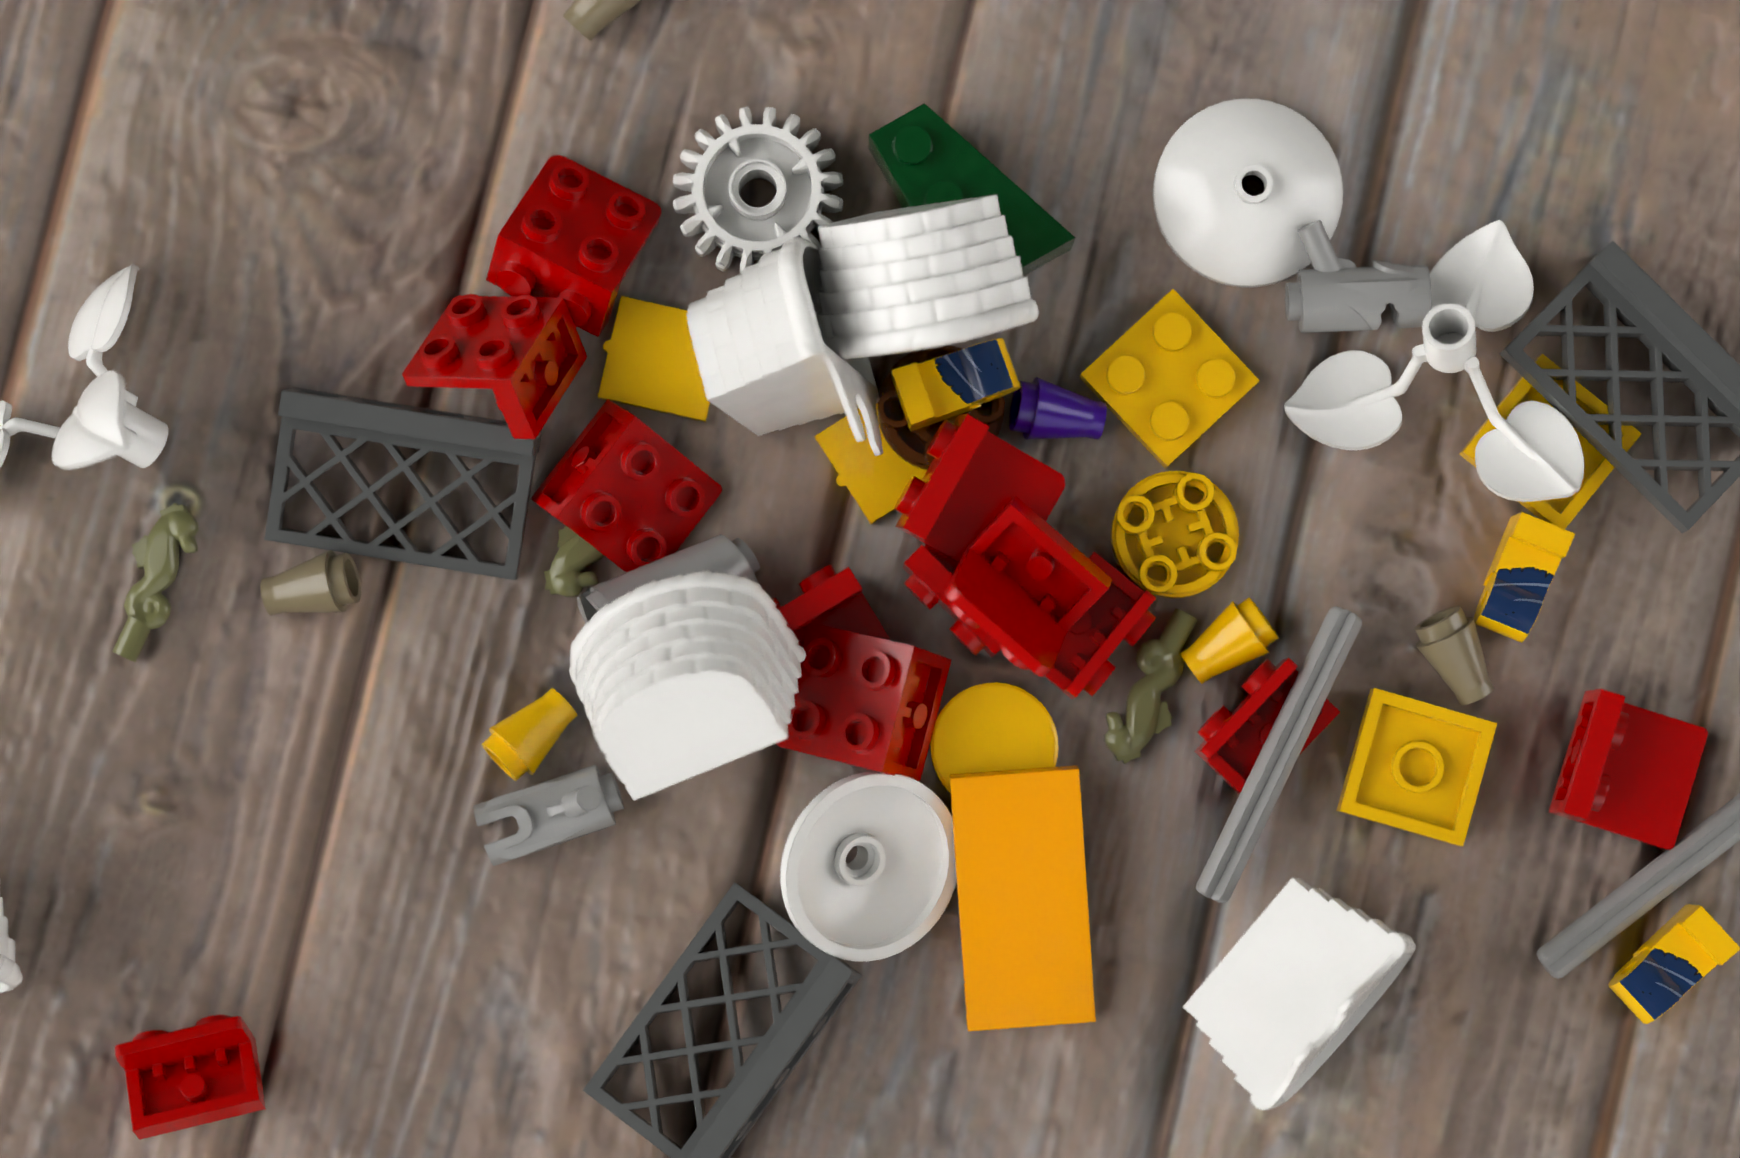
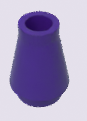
M1035 377L1032 383L1019 381L1021 387L1014 391L1010 407L1009 428L1011 431L1023 433L1025 440L1085 437L1100 439L1107 414L1105 402L1091 400L1038 377Z

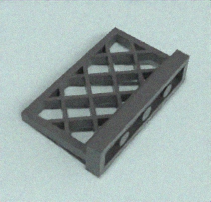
M1614 241L1597 253L1563 290L1501 351L1500 355L1555 409L1562 413L1572 426L1681 533L1688 531L1740 477V455L1734 461L1710 460L1709 427H1729L1740 438V365ZM1584 287L1603 304L1604 326L1573 325L1572 299ZM1560 312L1561 325H1547ZM1617 318H1618L1625 326H1617ZM1535 336H1561L1562 369H1542L1523 349ZM1574 337H1605L1606 370L1575 369ZM1618 338H1638L1649 349L1650 371L1619 370ZM1662 363L1671 371H1663ZM1554 380H1563V389ZM1575 381H1607L1608 414H1587L1576 403ZM1619 381L1650 382L1652 415H1621ZM1663 382L1684 383L1694 393L1695 416L1665 415ZM1708 408H1709L1716 416H1708ZM1599 425H1608L1609 435ZM1621 425L1652 426L1653 459H1633L1622 448ZM1665 426L1696 427L1697 460H1667ZM1645 470H1654V479ZM1667 470L1698 471L1699 498L1687 510L1668 494ZM1711 471H1724L1711 483Z
M297 387L281 391L278 416H282L264 540L510 580L518 579L536 454L540 449L542 430L536 439H513L506 421ZM296 429L320 433L335 453L333 458L309 475L293 455ZM335 436L357 440L344 449ZM367 441L383 443L398 463L396 468L372 485L369 484L349 457L352 452ZM397 446L420 450L406 459ZM430 451L446 453L462 475L434 496L411 466ZM460 456L483 460L469 470ZM341 461L363 492L335 512L313 481ZM493 461L520 465L516 492L496 506L474 475ZM291 469L300 482L288 490ZM401 472H404L426 502L397 522L375 491ZM464 482H467L488 510V513L460 532L438 501ZM303 488L307 490L327 517L308 532L282 528L286 501ZM366 498L369 499L389 526L388 530L371 542L356 540L340 519L341 516ZM514 502L510 525L501 511ZM429 508H431L452 537L451 540L434 552L418 550L402 528ZM493 518L509 539L505 563L480 560L465 537ZM332 524L341 537L319 534V532ZM394 534L403 547L381 543ZM457 544L466 557L443 553Z
M734 882L583 1091L670 1158H730L862 975L843 960L825 953L810 943L793 924ZM742 903L759 916L762 943L728 948L724 923L737 905ZM770 925L789 939L772 941ZM716 936L718 950L704 952ZM800 946L818 960L802 983L778 986L773 950ZM764 951L769 988L734 994L729 957ZM719 959L724 995L690 1001L687 974L696 962ZM678 988L680 1002L666 1004ZM794 993L782 1010L780 995ZM770 996L773 1024L765 1035L741 1039L735 1002ZM726 1003L731 1040L696 1046L691 1009ZM681 1011L686 1048L652 1053L649 1033L651 1023L658 1014ZM640 1040L642 1055L627 1057ZM757 1045L744 1062L742 1047ZM732 1049L736 1075L726 1088L703 1091L698 1054ZM688 1056L693 1093L658 1098L653 1061ZM643 1063L648 1100L624 1104L605 1089V1086L620 1066ZM719 1097L706 1114L704 1099ZM694 1101L697 1128L685 1145L680 1147L663 1134L660 1106ZM649 1108L651 1124L633 1110Z

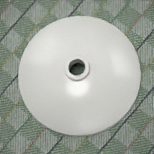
M1245 98L1212 105L1188 119L1175 132L1166 145L1155 172L1153 201L1160 230L1170 248L1182 262L1198 274L1214 282L1234 287L1252 288L1284 281L1311 264L1298 230L1308 224L1321 220L1330 240L1341 214L1343 185L1339 164L1331 146L1322 133L1309 120L1284 105L1267 100ZM1248 175L1259 177L1264 184L1263 193L1257 196L1247 194L1242 188V179Z
M866 771L845 777L824 789L807 805L796 820L788 836L782 856V896L786 910L795 927L810 943L825 953L848 961L868 962L880 960L911 947L925 936L940 919L951 900L956 886L952 816L942 800L931 789L909 776L901 774L892 776L877 771ZM854 846H857L856 857L853 861L846 864L847 854Z

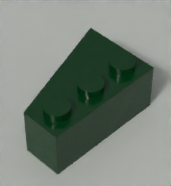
M925 103L869 134L868 149L902 208L997 194L1000 214L1005 215L1008 236L1013 238L1015 255L1020 256L1023 276L1071 250L1076 237Z

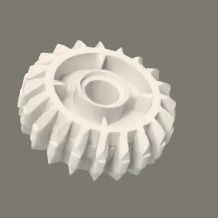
M749 107L740 108L739 119L741 127L735 129L731 128L728 119L723 114L717 116L715 123L721 135L715 140L703 129H699L694 135L698 145L705 151L704 154L701 155L692 150L684 149L680 155L681 162L694 170V174L682 172L673 176L674 187L692 192V194L680 196L673 200L674 211L681 214H696L681 224L680 228L683 235L689 237L704 231L705 235L695 246L696 253L700 257H704L717 246L720 247L721 250L716 259V267L721 271H726L730 267L734 256L741 258L740 274H742L745 267L753 265L754 260H760V257L781 249L783 244L793 237L809 240L820 248L819 241L811 233L814 230L819 232V226L834 223L831 219L821 215L822 212L836 213L841 212L843 209L842 198L824 193V191L834 190L843 185V177L840 172H821V170L829 167L836 160L833 149H823L812 154L811 151L821 140V133L816 128L807 131L800 139L796 138L795 136L800 127V117L795 114H791L787 118L782 129L775 127L776 109L773 107L765 108L763 124H752V113ZM760 178L771 182L776 188L774 199L763 207L747 205L741 199L740 193L748 181Z

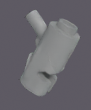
M1321 220L1308 224L1298 230L1314 269L1299 270L1297 282L1286 283L1285 286L1287 321H1298L1300 333L1378 330L1382 324L1381 313L1385 310L1387 304L1391 309V318L1395 326L1399 328L1422 327L1426 314L1432 309L1431 281L1428 266H1409L1373 260V267H1356L1355 263L1350 259L1338 258Z
M594 764L474 805V815L477 827L511 816L517 820L519 830L516 834L484 845L493 866L614 826L616 825L614 812L624 809V804L613 773L601 776L598 767Z

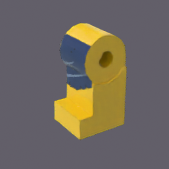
M1003 338L988 340L919 364L915 362L891 370V379L910 432L979 408L981 404L1005 396L1021 387Z
M1524 512L1511 516L1483 583L1485 587L1475 611V624L1522 643L1534 626L1545 595L1561 559L1567 555L1575 533Z
M1686 904L1632 954L1634 957L1613 976L1608 986L1643 1024H1648L1672 1008L1689 989L1717 965L1722 966L1740 950V947L1701 905Z

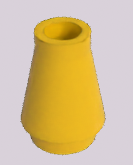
M1248 597L1238 605L1232 601L1198 639L1180 654L1198 681L1204 684L1214 676L1270 653L1267 646L1279 639V636L1251 597Z
M551 688L539 699L490 727L489 731L492 735L481 745L492 760L510 778L517 781L526 772L530 775L534 774L565 728L578 715L568 701L554 688Z

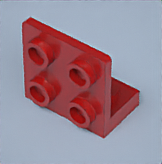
M467 294L456 296L451 300L402 372V376L406 385L410 387L492 389L496 404L503 413L513 439H536L587 359V354L564 297H533L531 295L511 297Z
M607 399L530 499L627 573L675 553L720 496L722 486L639 418Z
M809 623L806 626L801 647L806 652V657L801 662L802 677L797 679L798 692L794 693L795 707L791 709L792 723L787 724L788 738L776 744L785 749L895 776V774L909 776L920 782L952 659L916 646Z
M1595 689L1585 691L1548 813L1664 850H1671L1676 843L1708 737L1707 729L1625 703L1626 696L1608 690Z

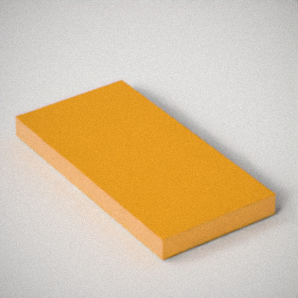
M1078 765L949 775L967 1030L981 1031L1096 1022Z

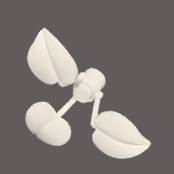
M1501 220L1492 222L1466 236L1453 246L1432 269L1430 273L1432 309L1426 314L1422 324L1424 344L1417 345L1412 349L1413 357L1395 384L1392 385L1390 369L1383 360L1364 351L1350 350L1340 352L1322 361L1310 372L1297 392L1284 404L1288 418L1312 439L1338 449L1364 450L1384 443L1400 429L1403 419L1402 411L1394 397L1400 396L1407 391L1424 362H1428L1434 369L1444 373H1456L1465 370L1472 380L1489 421L1496 428L1483 435L1475 449L1477 473L1489 490L1507 500L1533 502L1570 497L1578 492L1582 485L1584 455L1577 433L1568 419L1552 406L1531 400L1517 405L1505 420L1498 412L1480 370L1479 360L1475 357L1477 351L1475 326L1488 332L1509 328L1524 317L1533 301L1534 286L1529 266L1515 246L1506 225Z
M132 264L104 281L87 298L74 319L68 342L69 355L77 361H82L86 358L87 366L97 378L86 387L77 406L73 410V415L64 422L62 427L17 417L10 419L12 412L11 404L4 400L0 401V468L9 450L10 437L18 432H29L55 438L52 462L64 470L89 466L116 455L140 468H146L160 455L167 441L168 425L135 407L138 397L126 390L123 376L114 370L108 371L102 362L103 352L112 348L117 342L127 321L136 275L140 269L138 266Z

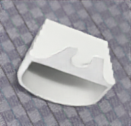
M997 194L878 211L818 227L822 246L818 248L822 268L819 269L822 290L818 291L821 311L816 312L815 315L823 343L842 359L887 355L954 344L1033 322L1038 317V306L1031 299L1028 279L1023 277L1020 256L1015 255L1013 238L1008 236L1005 215L1000 214Z
M801 237L789 239L783 244L781 249L760 257L759 263L745 267L742 274L728 278L724 286L708 291L705 298L689 304L687 309L688 327L706 397L709 402L757 436L775 430L780 431L797 424L802 425L816 419L821 420L838 413H846L857 442H861L866 437L857 409L859 408L874 455L883 454L876 403H878L880 398L869 357L842 359L823 343L815 315L816 312L821 311L818 291L822 290L819 269L822 268L819 249L811 241Z
M709 571L676 575L659 581H651L620 596L612 603L605 604L592 616L590 621L586 622L575 640L572 641L570 649V676L576 686L580 700L584 703L586 715L590 720L600 750L605 753V759L620 781L625 784L626 790L634 801L788 738L787 724L792 723L791 709L795 707L794 693L798 692L797 679L802 677L801 662L805 659L806 652L803 647L798 645L799 641L793 631L786 627L787 621L776 608L775 602L762 589L761 584L735 574L711 573Z
M1292 877L1185 1003L1183 1008L1198 1020L1196 1026L1211 1038L1209 1044L1224 1056L1222 1062L1237 1074L1235 1080L1252 1094L1250 1096L1252 1104L1261 1110L1276 1108L1287 1102L1299 1091L1342 1044L1400 974L1415 951L1416 945L1407 934L1393 932L1381 920L1370 918L1361 909L1350 908L1341 899L1332 898L1323 889L1312 888L1303 879Z

